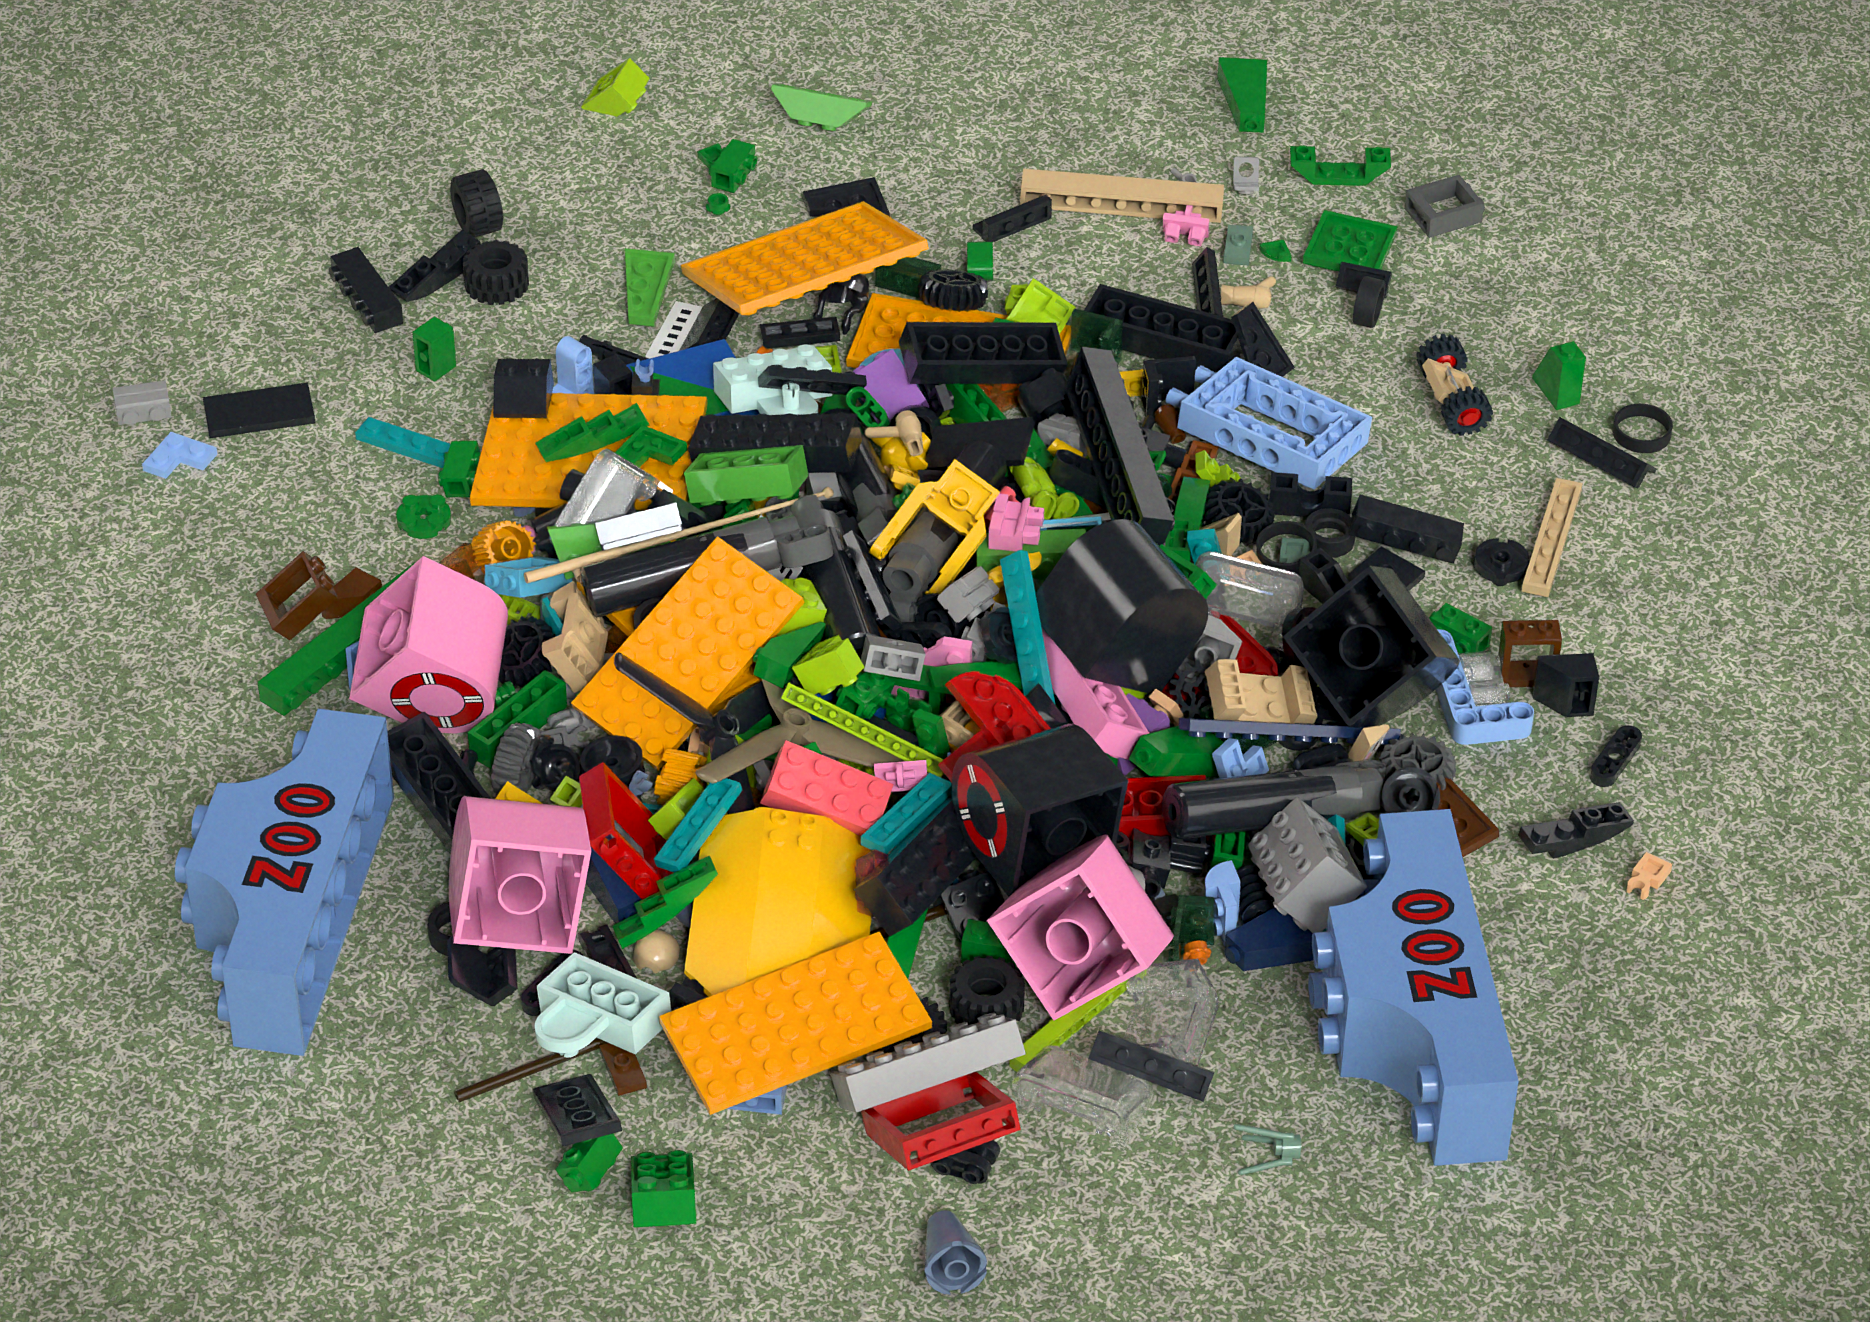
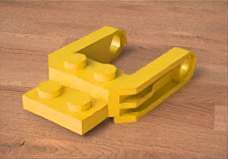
M954 459L939 481L918 483L874 542L869 553L881 561L920 509L926 507L932 515L958 534L966 536L941 569L936 582L925 592L926 595L942 593L953 583L987 537L984 514L999 496L1000 491Z

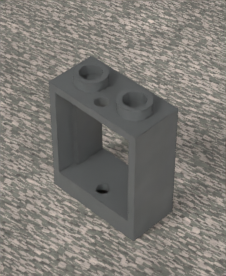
M1456 175L1406 190L1404 209L1427 237L1431 238L1481 223L1485 205L1483 200L1472 190L1470 184L1466 183L1460 175ZM1455 196L1463 204L1462 206L1438 213L1430 206L1431 203Z

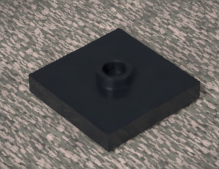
M1382 546L1348 574V581L1350 582L1369 566L1390 568L1394 570L1408 591L1425 578V570Z

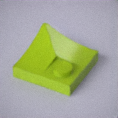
M1033 278L1006 320L1013 322L1056 323L1060 335L1076 307Z

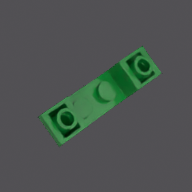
M1290 146V164L1313 185L1366 186L1391 168L1390 148L1365 147L1364 163L1316 162L1315 146Z

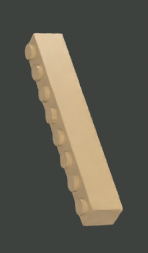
M1023 169L1020 205L1047 194L1052 199V210L1163 219L1164 213L1176 214V210L1185 212L1187 205H1193L1192 213L1201 214V218L1209 219V222L1221 223L1224 185Z

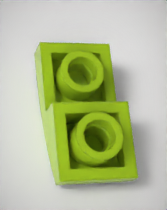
M1205 450L1195 454L1196 473L1201 479L1211 480L1210 487H1213L1215 484L1217 485L1221 480L1227 481L1233 478L1237 482L1241 479L1240 475L1237 472H1233L1228 464L1219 466L1214 458L1211 459Z

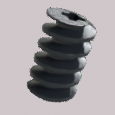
M1249 865L1236 870L1240 879L1239 912L1243 924L1275 907L1273 905L1274 898L1267 892L1265 887L1268 885L1259 876L1258 872L1260 869L1256 865Z

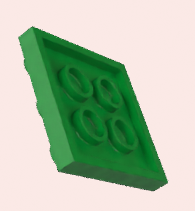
M1324 210L1303 255V264L1338 272L1341 262L1381 270L1397 235L1398 226Z

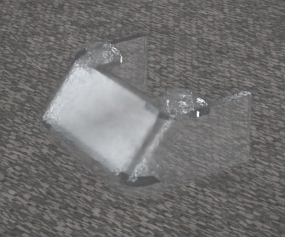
M604 449L594 459L554 526L597 523L624 516L636 498L640 501H646L654 496L657 488L661 490L666 489L671 493L673 490L615 452Z

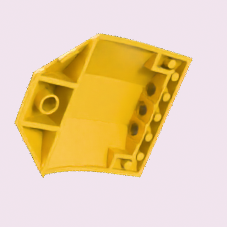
M767 807L724 815L699 850L698 861L710 855L718 875L699 896L694 898L684 974L690 980L696 979L704 987V993L710 997L869 936L872 913L854 889L875 869L876 861L872 854L876 852L862 846L859 835L835 823L829 817Z

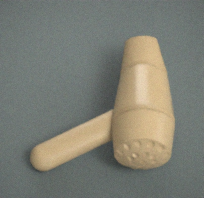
M1270 276L1259 284L1234 287L1222 284L1221 303L1222 305L1234 304L1244 307L1254 302L1258 309L1268 308L1271 303L1270 288L1276 284V279Z
M912 411L899 413L896 417V426L868 427L865 430V435L868 438L900 437L911 456H918L923 453L921 424L916 414Z

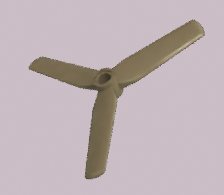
M761 679L769 703L781 724L756 734L699 768L695 773L703 781L717 783L779 752L786 740L801 747L816 742L823 754L874 768V764L905 762V760L835 725L812 720L809 713L781 699L787 685L782 689Z

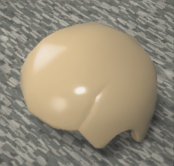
M655 930L635 943L632 960L638 969L642 970L644 967H647L654 973H658L659 971L671 969L678 962L680 946L674 936L661 930Z

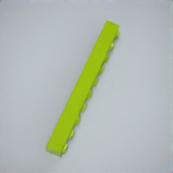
M788 683L781 699L905 761L926 760L927 772L942 779L944 778L945 774L938 766L944 759L792 683Z
M1148 968L1056 1020L1051 1018L1048 1024L1043 1028H1039L1030 1039H1026L1023 1042L1026 1054L1011 1059L1009 1067L1025 1076L1148 972Z

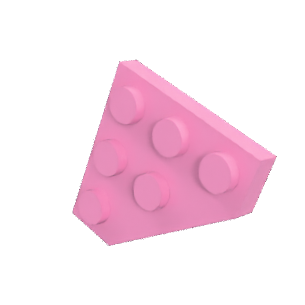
M943 637L936 641V645L928 649L923 648L926 654L923 665L939 667L958 663H972V641ZM894 685L891 692L897 695V689L901 688L908 692L910 697L929 701V691ZM946 694V703L952 704L956 698L953 695Z

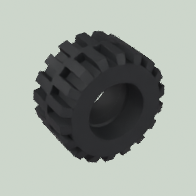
M480 169L453 177L450 186L451 201L461 229L473 237L501 230L503 225L502 204L496 185L488 172Z
M493 240V242L485 241L481 245L473 246V249H469L466 252V256L463 258L464 283L466 292L470 294L472 299L478 298V302H488V305H494V303L503 305L506 301L511 303L515 301V298H521L523 293H526L528 290V259L525 251L519 248L517 244H510L509 241L500 242L499 240Z
M986 955V958L977 956L974 957L973 961L967 959L962 962V966H957L954 969V974H951L949 1008L951 1017L955 1018L956 1024L968 1022V1025L979 1022L978 1017L989 1013H996V1016L1004 1014L1007 1018L1016 1019V1021L1021 1020L1022 1012H1024L1025 981L1022 978L1021 971L1015 969V965L1012 962L1005 963V959L1001 957L993 959V956ZM981 994H992L994 996H981Z

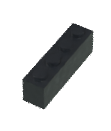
M359 247L330 256V277L333 282H338L343 296L349 297L354 311L360 312L365 326L369 325L374 333H378L403 324L402 304Z
M1360 494L1352 512L1349 535L1448 563H1454L1462 546L1464 523Z

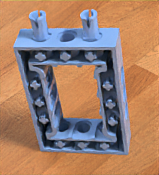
M1235 357L1218 372L1211 371L1200 365L1195 371V381L1202 384L1190 395L1172 388L1166 397V403L1180 408L1177 428L1188 432L1192 436L1206 440L1214 446L1228 450L1236 456L1248 459L1258 466L1277 473L1298 474V483L1312 489H1316L1325 481V476L1332 475L1368 443L1372 417L1238 357ZM1240 404L1245 405L1255 412L1265 414L1278 422H1283L1296 428L1300 432L1314 436V441L1305 447V441L1301 437L1290 435L1277 429L1274 425L1270 426L1255 419L1252 415H1246L1235 410V408Z

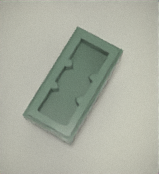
M1228 224L1223 263L1249 266L1253 237L1252 226Z

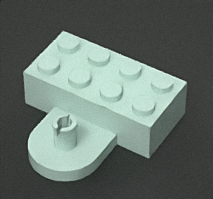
M805 344L788 350L776 349L771 353L765 354L752 353L747 357L737 359L725 358L720 362L713 363L714 392L732 414L755 409L760 414L767 415L818 413V404L814 399L832 396V394L799 391V385L789 383V389L787 384L783 385L782 389L759 387L758 377L771 365H781L784 368L805 367L807 370L816 371L829 369L832 372L831 365L814 345Z
M574 952L537 985L541 1014L535 1021V1034L537 1042L541 1047L548 1051L559 1053L561 1056L564 1054L566 1058L577 1055L580 1049L590 1044L596 1037L636 1054L663 1029L659 1016L671 1012L669 992Z

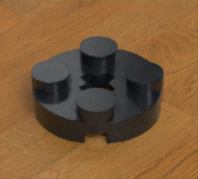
M1493 538L1482 542L1477 547L1473 565L1478 574L1483 578L1492 581L1496 586H1505L1507 583L1518 581L1526 575L1529 555L1526 548L1514 540L1508 539V542L1505 543L1499 542V538Z
M1000 607L990 611L979 621L985 645V655L989 659H996L1002 664L1009 665L1018 662L1009 608Z

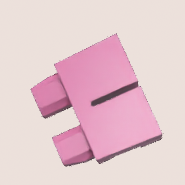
M999 494L995 501L989 526V549L1018 551L1023 549L1024 544L1038 545L1040 527H1043L1044 508L1031 507L1030 498H1026L1022 503L1008 501L1007 494Z

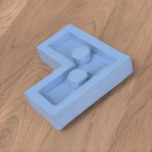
M170 432L142 463L143 471L166 479L180 463L204 470L217 456V447Z
M1228 738L1212 753L1219 778L1266 774L1269 771L1263 748L1253 745L1247 752L1242 754L1238 739Z

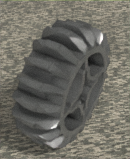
M526 723L511 724L504 732V737L500 738V744L497 747L492 766L491 784L494 793L499 794L507 781L525 793L531 788L532 782L536 777L532 770L531 760L533 753L541 742L538 738L542 735L541 730Z
M1411 733L1409 737L1401 734L1399 740L1391 739V742L1384 746L1379 757V761L1386 764L1385 781L1400 769L1415 767L1428 772L1434 781L1441 785V790H1445V777L1451 778L1453 781L1456 774L1455 756L1452 755L1451 748L1446 747L1444 741L1437 742L1435 736L1426 738L1424 733L1422 736H1415ZM1409 791L1407 795L1412 800V792Z

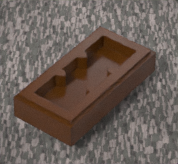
M610 1043L599 1045L601 1057L618 1096L647 1088V1081L635 1054Z

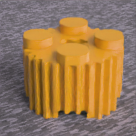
M507 520L483 527L478 532L479 535L473 537L471 543L472 549L475 550L473 556H476L474 560L478 561L477 566H481V571L485 574V565L533 557L531 552L534 551L533 548L536 542H533L534 537L530 536L532 532L525 530V527L521 528V524Z
M667 748L662 758V761L667 763L663 766L661 774L657 775L654 794L660 796L657 799V804L664 805L693 778L705 789L706 783L701 782V779L695 772L707 764L708 757Z

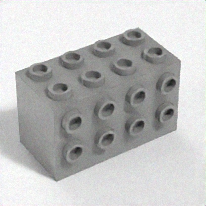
M1298 797L1282 811L1278 812L1272 821L1262 831L1256 833L1248 844L1253 855L1251 860L1260 869L1258 874L1267 883L1268 886L1265 887L1267 892L1275 899L1273 905L1281 914H1290L1294 917V922L1304 931L1309 929L1313 933L1322 932L1327 928L1328 909L1330 906L1350 903L1367 888L1337 828Z

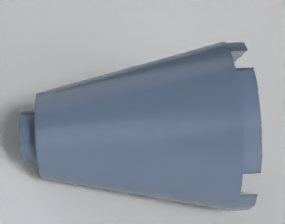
M946 1210L938 1211L927 1222L925 1276L934 1290L943 1294L951 1295L950 1290L961 1289V1293L972 1290L986 1276V1255L953 1212Z

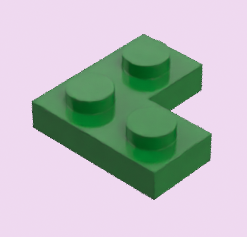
M642 425L611 456L612 464L634 473L650 457L673 466L688 450L687 442Z

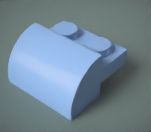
M1232 860L1217 864L1210 869L1205 878L1203 924L1204 927L1213 926L1215 936L1221 937L1224 946L1226 934L1236 929L1239 917L1240 879Z

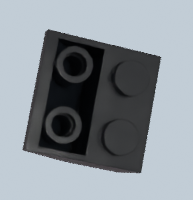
M1594 653L1537 656L1532 693L1533 699L1564 717L1594 716L1599 684V673Z

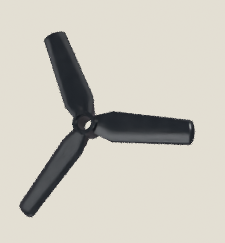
M618 652L614 657V664L618 671L699 726L700 737L710 748L711 761L738 746L735 735L744 734L773 711L762 681L730 699L722 710L713 714L697 701L622 653ZM745 768L727 777V779L740 782L742 792L728 809V815L755 809L747 769Z

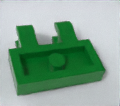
M898 688L896 699L892 697L887 699V721L917 736L912 718L916 711L908 705L909 693ZM921 700L919 702V709L931 713V705Z

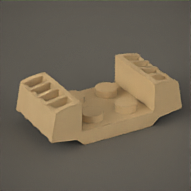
M572 581L555 591L551 598V608L555 609L564 623L561 635L542 643V654L544 657H547L550 664L555 667L557 673L563 677L564 681L575 693L582 691L602 668L608 632L604 628V619L593 616L582 591H579L575 582Z
M1221 659L1205 670L1214 719L1314 724L1317 718L1308 671L1305 667L1290 665L1281 677L1240 673L1237 660Z

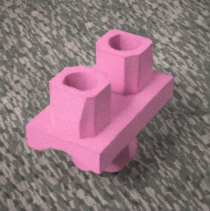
M1187 205L1185 212L1176 210V214L1164 213L1163 232H1165V241L1177 243L1180 234L1189 235L1188 244L1202 246L1204 239L1209 237V219L1201 218V214L1192 213L1193 205Z
M926 760L874 764L875 777L894 784L891 792L910 791L927 776Z

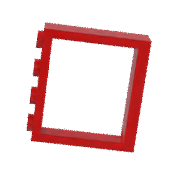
M602 762L579 776L590 846L643 900L660 891L656 881L674 873L657 867L654 861L655 856L667 841L661 835L654 837L658 833L648 821L653 814ZM614 820L643 849L644 858L615 829ZM609 834H612V835L614 836V838L611 839V840H608V839L606 838V836H608Z
M973 1072L861 1111L867 1136L908 1171L1021 1130L1015 1101L978 1072ZM970 1087L972 1092L964 1095L963 1089ZM971 1099H975L984 1106V1108L909 1135H904L896 1128L899 1125ZM915 1151L917 1158L910 1160V1152Z

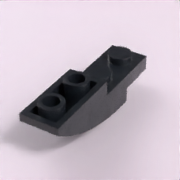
M461 230L431 258L423 255L389 286L390 290L406 302L418 300L434 293L464 272L463 258L469 249H473V246L481 245L480 240Z
M1616 802L1574 809L1568 819L1521 826L1518 836L1532 854L1548 852L1554 859L1603 843L1631 827L1634 820L1622 804Z

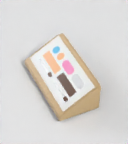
M1389 725L1363 728L1348 753L1349 758L1353 761L1371 760L1390 729Z

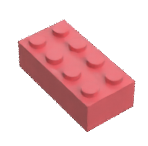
M786 740L776 756L760 804L774 809L829 817L835 823L861 837L883 816L894 784Z

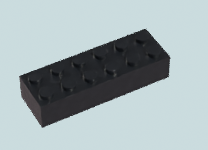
M1099 284L1081 314L1080 339L1154 359L1194 356L1196 359V369L1202 365L1211 371L1218 372L1235 357L1239 358L1242 352L1232 319Z
M907 322L899 339V346L909 384H1023L1028 381L1033 382L1041 377L1045 370L1055 368L1056 372L1064 373L1068 365L1056 323Z
M788 413L784 415L734 414L720 416L710 414L700 416L688 450L691 462L693 463L699 454L803 445L808 473H847L852 471L862 437L857 414Z
M423 712L387 731L392 777L451 855L455 820L462 797L491 798L427 713Z
M952 796L947 798L909 833L854 889L889 937L912 925L976 858L961 832Z

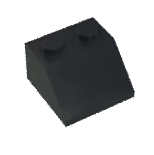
M507 358L497 360L494 373V418H547L554 386L551 359Z

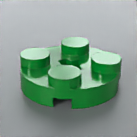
M407 495L402 499V504L397 509V525L400 530L403 529L412 538H432L437 536L439 531L444 528L446 530L450 526L451 510L446 503L445 497L442 495ZM421 515H427L425 519L420 518Z

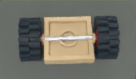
M1441 334L1440 338H1437L1436 335L1432 336L1433 341L1430 342L1427 339L1424 341L1426 346L1421 345L1419 347L1420 352H1417L1416 360L1424 377L1431 384L1435 398L1442 403L1441 414L1446 425L1455 435L1458 433L1459 436H1464L1465 432L1470 435L1474 430L1478 433L1481 431V426L1483 428L1488 426L1486 421L1491 422V415H1493V410L1483 390L1479 391L1478 387H1473L1468 374L1461 370V368H1466L1465 362H1468V358L1457 337L1454 338L1451 334L1448 337L1445 334Z

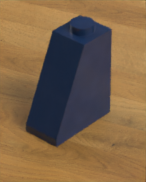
M610 834L606 836L608 840L613 839ZM591 847L586 885L614 923L617 924L637 914L638 912L634 904L642 899Z
M1274 907L1226 934L1224 952L1228 961L1236 964L1242 971L1313 961V933L1309 929L1306 931L1302 930L1294 922V917L1290 914L1283 915Z

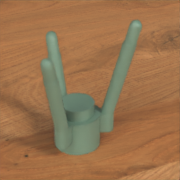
M1241 1124L1234 1125L1235 1130L1257 1134L1242 1135L1244 1141L1273 1144L1274 1155L1281 1158L1238 1170L1239 1175L1282 1165L1292 1166V1159H1300V1134L1283 1133Z

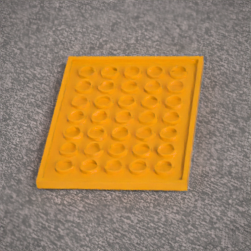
M863 201L681 265L684 276L739 314L752 315L757 312V309L777 306L781 301L789 298H800L805 292L811 290H823L827 288L828 284L848 281L851 279V276L859 273H871L876 267L893 265L897 263V260L905 257H916L920 255L921 251L929 248L927 239Z
M552 393L547 418H494L492 408L470 494L471 506L554 508L563 503L570 505L569 502L560 499L561 486L567 474L572 469L586 474L590 464L595 460L613 465L611 456L632 435L591 452L550 462L544 460L535 444L536 442L581 416L587 423L609 409L613 416L637 403L650 424L649 428L686 441L688 449L700 416L706 415L707 397ZM689 450L673 466L650 457L634 473L641 482L660 491L666 489L688 502L689 495L684 472L692 464ZM638 495L635 509L648 510L647 507L653 501Z

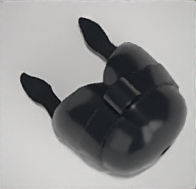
M859 273L851 276V279L848 281L828 284L827 288L818 297V307L814 312L813 319L823 317L825 302L846 303L850 301L853 307L847 311L842 322L843 335H846L850 330L851 318L855 313H860L864 310L870 290L867 277Z
M549 735L539 736L538 738L541 742L533 753L531 760L532 770L536 776L532 782L533 787L538 790L546 788L556 791L565 776L579 782V776L582 775L579 754L565 745L553 744L554 738Z

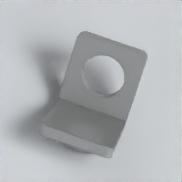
M1234 157V190H1238L1240 194H1253V191H1259V158ZM1245 162L1252 164L1254 168L1253 173L1247 177L1239 173L1240 165Z

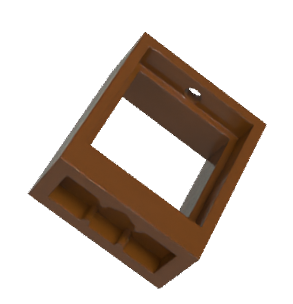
M302 551L256 593L272 630L288 640H292L338 598L333 588L335 584L324 570L326 565L318 556L312 557ZM312 577L316 587L287 612L283 602Z
M1559 620L1502 621L1496 667L1500 688L1533 687L1537 660L1510 661L1512 645H1550L1549 655H1560L1562 636Z

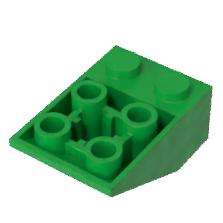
M674 1150L668 1154L655 1155L652 1152H642L637 1154V1156H631L633 1227L696 1224L693 1154L682 1150Z

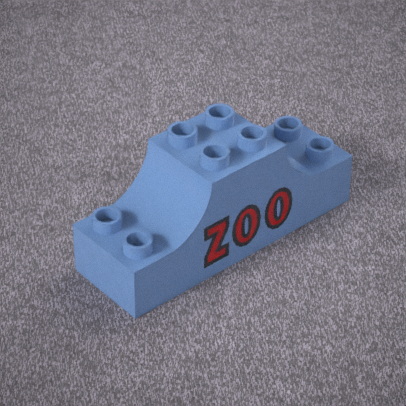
M317 709L310 731L298 730L295 735L292 749L293 761L280 770L256 780L240 783H217L209 806L199 804L194 811L192 838L195 840L193 848H180L175 864L176 882L185 883L188 887L182 900L181 919L183 923L193 924L197 948L214 952L211 967L212 979L224 982L218 1000V1019L230 1022L234 1047L300 1056L305 1054L394 800L386 717Z
M1451 809L1380 814L1377 839H1365L1363 846L1365 870L1367 875H1373V879L1364 880L1367 888L1359 895V899L1338 906H1330L1328 909L1326 932H1315L1312 935L1314 965L1316 969L1323 968L1322 972L1309 973V1000L1312 1009L1324 1008L1325 1014L1328 1017L1319 1018L1318 1040L1321 1054H1336L1340 1077L1372 1080L1392 1088L1408 1099L1414 1105L1411 1108V1129L1414 1142H1429L1434 1166L1507 1160L1519 1080Z

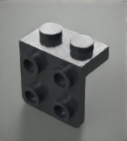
M975 871L962 877V882L957 884L952 882L932 903L933 907L944 905L961 943L968 919L988 922L987 920L1005 902L995 879L988 871L982 874Z
M453 936L447 939L448 978L455 987L464 990L490 1006H496L518 989L516 949L495 947L485 954L471 945L454 943Z

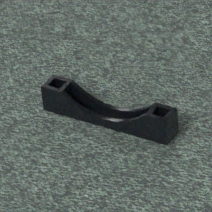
M1321 548L1299 559L1297 583L1322 604L1349 583L1339 563Z

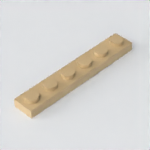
M1556 478L1522 584V592L1549 597L1582 492L1583 483Z

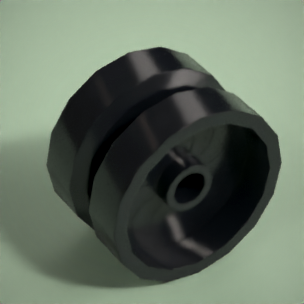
M618 735L601 737L586 746L580 756L582 774L604 762L624 784L629 786L633 775L638 770L645 773L642 749L637 742L628 737Z

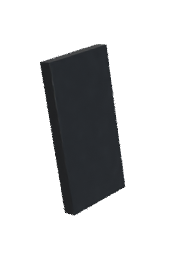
M308 382L203 397L209 438L315 424Z
M1032 417L935 426L925 460L928 466L924 470L946 471L962 447L971 441L987 442L998 448L1006 460L1007 467L1024 465L1035 422Z
M591 1074L532 1089L536 1103L562 1147L622 1131L621 1121Z

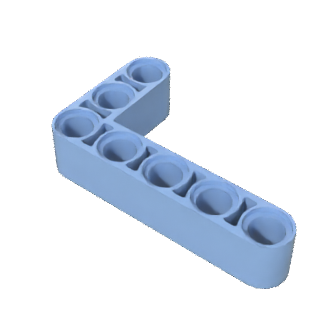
M570 336L563 337L556 348L558 384L553 387L552 393L594 394L591 349Z
M1437 629L1459 658L1451 634L1445 630ZM1461 661L1451 676L1436 689L1451 737L1456 743L1469 745L1527 738L1532 732L1534 709L1528 703L1511 702L1475 706Z

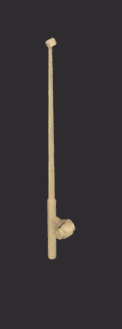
M826 487L822 492L812 495H817V497L824 496L829 499L834 495V492L830 487ZM799 498L525 572L524 579L528 584L572 571L576 581L583 585L581 578L582 566L787 507Z

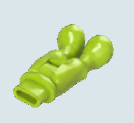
M1026 457L1024 465L1009 467L1024 497L1030 498L1031 507L1044 508V520H1049L1051 517L1052 519L1070 518L1077 512L1079 508L1077 497L1070 492L1058 496L1055 485L1047 472L1032 458Z

